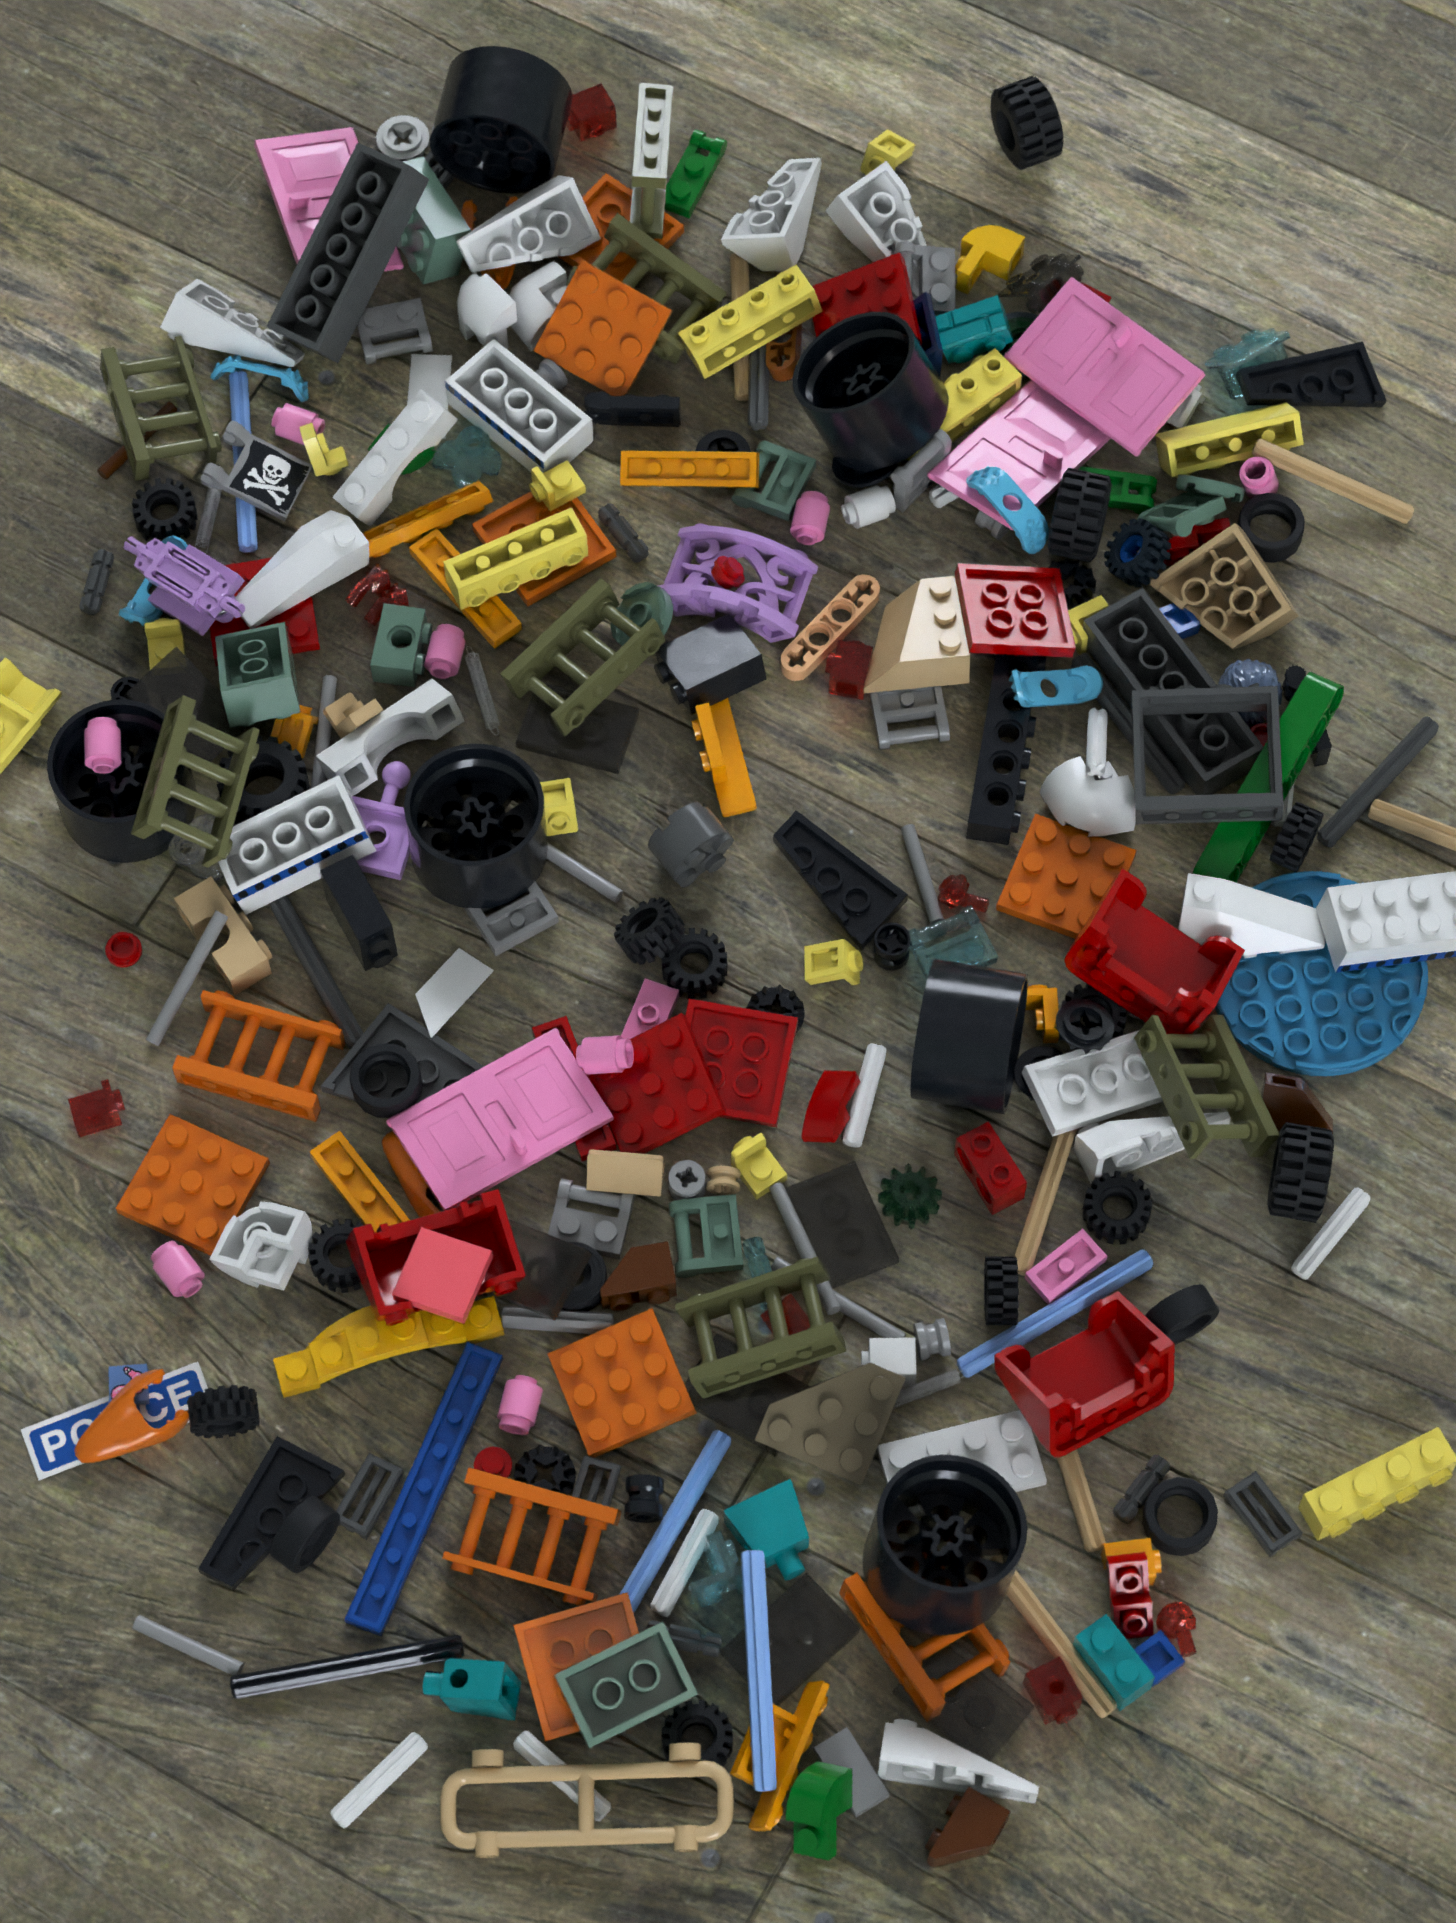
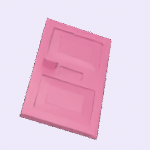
M352 127L255 140L254 146L296 264H298L358 143ZM397 247L384 272L403 269L404 265Z
M1072 276L1004 355V358L1012 366L1135 457L1140 455L1145 446L1205 377V373Z
M1029 380L929 471L927 477L1013 531L1012 527L984 495L981 496L976 489L968 487L966 483L967 477L973 474L974 471H979L987 466L1000 468L1013 479L1033 504L1039 507L1059 488L1062 476L1068 468L1078 470L1111 438L1033 380ZM1012 495L1003 497V504L1007 509L1011 511L1020 510L1021 504L1016 497Z
M554 1028L387 1119L386 1123L397 1136L443 1211L458 1207L460 1203L469 1201L613 1121V1115L583 1069L578 1066L575 1057L560 1036L559 1030Z

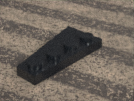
M1363 341L1241 368L1235 375L1247 405L1271 406L1287 402L1291 406L1383 407L1387 401Z
M797 810L773 835V842L861 951L875 937L877 929L886 924L908 900L907 893Z
M277 1436L199 1566V1572L234 1591L270 1554L272 1541L291 1512L311 1496H316L322 1500L345 1476L344 1470Z

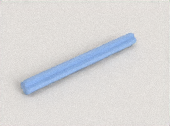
M242 370L235 371V373L229 374L231 421L240 423L251 433L247 373ZM233 446L234 465L243 447ZM235 496L239 550L242 553L255 552L258 549L256 507Z
M1144 1249L1137 1251L1021 1320L1017 1325L1011 1326L964 1354L957 1360L959 1371H962L961 1374L965 1378H970L995 1363L994 1355L1001 1352L1004 1348L1014 1345L1023 1346L1084 1310L1096 1301L1152 1269L1154 1263L1151 1256Z
M720 1430L712 1432L620 1593L628 1592L633 1613L637 1610L731 1445V1437Z
M747 1550L741 1553L753 1788L755 1791L764 1792L773 1791L777 1788L765 1560L763 1551Z

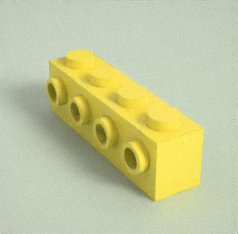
M796 264L727 305L720 307L701 320L689 325L678 332L683 345H685L688 356L703 378L706 379L821 313L823 310L814 288Z
M995 348L986 355L981 354L977 356L968 368L959 374H952L944 382L948 392L949 403L945 419L939 429L944 430L951 438V442H954L998 410L1020 390L1022 375ZM919 451L908 457L907 460L910 461Z
M1287 402L1155 435L1159 465L1171 477L1190 475L1193 472L1204 469H1217L1225 466V464L1236 461H1246L1254 457L1252 450L1258 439H1264L1286 450L1304 445L1299 411Z
M571 507L443 561L446 583L460 610L469 606H479L488 598L500 593L512 592L521 584L530 580L543 579L552 571L563 566L576 565L588 556L587 534Z
M1437 1427L1305 1493L1298 1508L1317 1541L1329 1535L1332 1538L1337 1537L1348 1531L1352 1527V1523L1362 1518L1365 1521L1371 1520L1386 1510V1506L1396 1501L1399 1504L1407 1502L1417 1496L1420 1489L1430 1484L1436 1487L1449 1480L1453 1476L1452 1471L1456 1466V1455L1440 1428Z

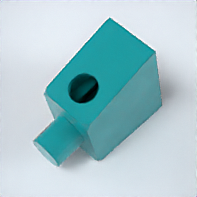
M791 1479L724 1510V1522L745 1551L761 1550L764 1552L765 1569L777 1564L785 1581L796 1578L805 1571V1567L797 1553L809 1547V1535Z
M449 1658L445 1662L444 1672L426 1671L423 1679L424 1695L440 1696V1699L451 1711L515 1721L522 1682L504 1661Z

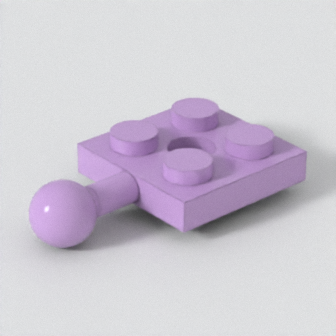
M393 761L384 767L382 779L386 786L380 802L356 796L352 797L368 833L379 831L386 835L383 842L374 844L376 852L357 860L362 872L396 880L402 879L410 854L404 807L394 805L399 789L407 786L411 777L409 768L402 762Z

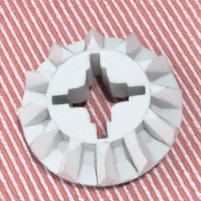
M407 115L395 116L386 120L379 127L376 135L377 147L383 154L399 161L411 160L416 156H423L425 148L429 147V131L426 125L415 117ZM409 137V144L402 142L398 145L397 138L405 139Z

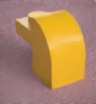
M996 225L980 226L969 231L961 240L960 258L955 266V274L957 275L956 289L968 295L983 270L1008 281L1023 257L1025 237Z

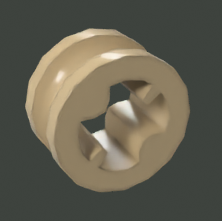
M714 1166L707 1170V1177L711 1181L707 1182L706 1189L710 1193L730 1195L740 1191V1184L736 1182L741 1177L739 1169L731 1166Z

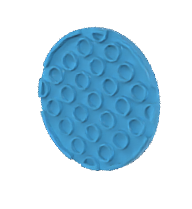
M1303 871L1279 875L1253 888L1316 908L1328 887L1359 883L1342 878L1340 874ZM1326 940L1323 949L1280 954L1278 951L1257 954L1256 957L1245 959L1242 956L1215 1006V1010L1218 1015L1224 1016L1234 1039L1254 1056L1272 1066L1309 1076L1348 1074L1381 1061L1396 1050L1411 1033L1420 1016L1427 994V961L1335 973Z

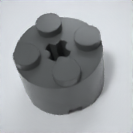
M693 802L670 815L667 819L671 824L663 832L658 827L648 842V848L674 881L682 888H685L692 884L706 870L709 873H713L721 868L726 862V858L723 855L732 845L734 839L705 804L702 806L700 802Z

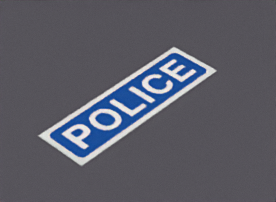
M195 1362L163 1375V1380L160 1384L151 1383L149 1385V1404L136 1406L150 1426L153 1428L164 1426L167 1424V1420L174 1419L175 1413L178 1410H188L187 1400L190 1396H195L194 1393L198 1391L205 1392V1389L208 1387L199 1363ZM109 1396L21 1429L38 1481L84 1464L77 1459L74 1452L75 1446L89 1425L109 1404Z

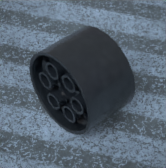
M484 46L464 51L454 58L448 69L430 136L431 152L437 162L448 173L469 185L498 193L529 192L549 181L554 174L572 104L571 88L557 69L530 53L501 46Z
M887 312L858 314L829 327L806 348L798 360L793 374V391L796 398L834 458L844 466L852 469L875 470L907 459L932 439L933 435L941 427L948 410L949 399L947 389L912 329L905 320Z
M119 699L103 701L88 706L77 712L63 724L55 735L49 749L47 759L48 778L65 827L72 839L82 849L103 860L119 863L144 861L162 854L181 839V837L163 829L144 840L131 834L165 717L163 712L148 704ZM96 717L114 719L117 722V727L121 730V765L115 768L113 772L107 774L95 773L92 769L84 766V730L88 727V721ZM130 746H139L136 756L130 751ZM180 764L177 767L178 774L174 777L177 779V783L197 792L192 770ZM92 787L89 793L84 792L86 789ZM133 797L136 798L135 800L129 802V801H130V798H133ZM171 797L168 799L165 810L168 811V816L191 825L196 807ZM84 805L85 807L78 809L75 806Z
M464 744L439 752L427 760L414 774L406 791L404 813L412 865L424 887L442 901L462 908L486 909L497 907L513 901L524 894L534 881L539 878L544 868L548 851L544 795L540 781L532 768L519 756L501 747L488 744ZM472 793V797L466 798L465 802H463L461 795ZM512 800L519 804L505 812L506 807ZM424 821L440 826V828L422 827ZM474 824H478L481 827L480 833L477 831V828L474 826ZM516 828L520 831L517 833H511L509 829ZM472 844L474 848L468 847L467 845ZM440 846L450 847L445 851L436 850Z
M941 959L933 960L925 986L915 1039L910 1084L912 1099L1005 1114L1013 1087L1014 1068L1018 1060L1028 994V974Z
M934 1455L924 1457L900 1469L890 1479L882 1492L863 1550L862 1563L865 1581L877 1604L900 1624L926 1634H958L974 1629L988 1620L1003 1602L1026 1544L1027 1520L1017 1493L995 1470L981 1462L963 1456ZM917 1505L921 1519L918 1520L908 1507ZM961 1511L972 1516L966 1524H964L965 1519L959 1516ZM898 1534H907L911 1538L905 1541ZM947 1542L946 1546H943L940 1551L937 1550L940 1544ZM923 1552H926L928 1555L926 1559L923 1555ZM1002 1555L1003 1563L983 1558L984 1556ZM942 1565L949 1567L948 1569H940ZM966 1575L977 1576L981 1582L970 1581Z

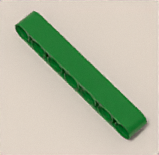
M1309 672L1304 677L1279 720L1283 802L1336 712L1344 694L1343 685L1313 672ZM1267 742L1237 794L1270 793ZM1272 821L1220 822L1198 859L1193 874L1226 879L1237 883Z

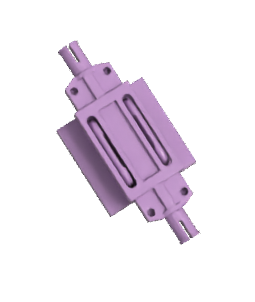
M134 537L127 539L130 543L125 541L124 549L137 556L134 566L150 583L157 586L147 600L170 617L179 619L180 623L194 632L204 636L215 620L221 623H228L234 617L239 618L242 616L238 611L244 613L245 606L239 603L234 595L245 580L238 573L190 544L185 550H182L169 541L164 544L156 538L146 545Z

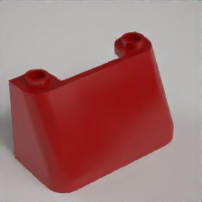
M1122 868L1071 945L1064 959L1065 965L1076 977L1144 1022H1147L1152 1015H1158L1166 1034H1192L1214 1010L1245 950L1223 936H1211L1202 945L1141 905L1147 895L1146 887L1137 877Z
M499 1189L481 1193V1200L469 1204L465 1201L460 1203L457 1208L388 1226L387 1223L381 1224L377 1232H374L372 1224L352 1229L346 1244L377 1321H385L386 1326H392L407 1321L409 1314L423 1311L413 1307L411 1301L398 1302L392 1297V1292L421 1227L492 1250L493 1258L477 1295L495 1291L496 1295L499 1296L518 1289L516 1283L523 1280L526 1274Z
M1117 1291L1104 1299L1096 1301L1091 1306L1088 1317V1329L1030 1358L1029 1351L1022 1345L1006 1347L994 1355L995 1372L1041 1445L1052 1456L1062 1457L1165 1402L1174 1386L1175 1343Z

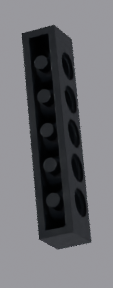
M996 654L966 839L1009 845L1011 832L1018 833L1021 812L1015 811L1016 800L1023 801L1026 780L1020 779L1021 769H1029L1032 748H1025L1026 737L1034 738L1037 717L1030 716L1031 707H1022L1017 700H1014L1016 693L1011 688L1013 682H1010L1009 678L1012 675V670L1016 669L1020 672L1045 671L1047 656ZM1016 706L1020 710L1010 711L1006 709V707ZM1011 737L1015 741L1008 743L1002 741L1001 738ZM998 768H1005L1009 770L1010 773L1000 774L995 770ZM997 799L1003 801L1005 804L1001 806H995L991 804L990 801Z

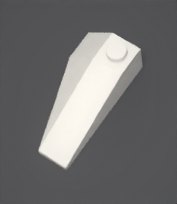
M821 158L789 159L767 182L769 188L761 196L754 195L748 201L750 207L744 214L736 213L730 220L721 239L723 246L762 272H782L796 265L804 248L822 165Z
M887 161L837 195L825 210L844 236L872 262L895 254V244L898 242L908 241L915 245L927 246L921 232L923 226L919 216L915 217L909 201L911 196L908 188ZM912 259V296L916 299L919 297V260Z
M558 175L529 191L456 242L470 271L478 272L528 261L534 262L556 256L573 255L598 241L601 237L574 179Z
M196 279L176 293L160 326L161 329L168 332V336L172 340H175L176 336H182L184 344L187 343L193 346L294 367L305 355V353L274 331L267 329L263 331L258 327V318L251 313H239L233 308L235 301L199 279Z
M332 510L301 526L236 595V600L245 606L244 613L238 611L242 615L241 618L250 629L256 628L369 564V541L349 516Z
M1188 873L1178 930L1202 945L1211 936H1223L1245 950L1242 955L1244 959L1256 957L1257 954L1278 951L1280 954L1324 948L1325 936L1316 908L1226 879Z
M1228 1112L1203 1113L1209 1125L1230 1123L1231 1117ZM1170 1116L1115 1120L1101 1125L1091 1123L1079 1130L1073 1147L1091 1184L1096 1177L1101 1180L1103 1173L1108 1172L1109 1176L1112 1177L1115 1171H1121V1175L1185 1149Z
M895 1719L894 1723L885 1722L878 1769L880 1779L965 1792L969 1786L984 1796L1036 1803L1039 1789L1037 1785L925 1728H918L917 1723L914 1721Z

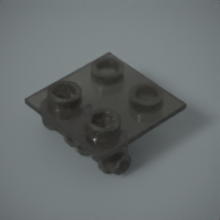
M1065 253L1056 256L1041 255L1030 263L1031 268L1024 274L1020 273L1010 278L1005 283L1007 287L997 295L999 297L1026 296L1028 302H1026L1027 309L1033 314L1036 312L1041 313L1071 276L1078 282H1081L1084 270L1079 264L1074 263L1082 257L1081 255H1065Z

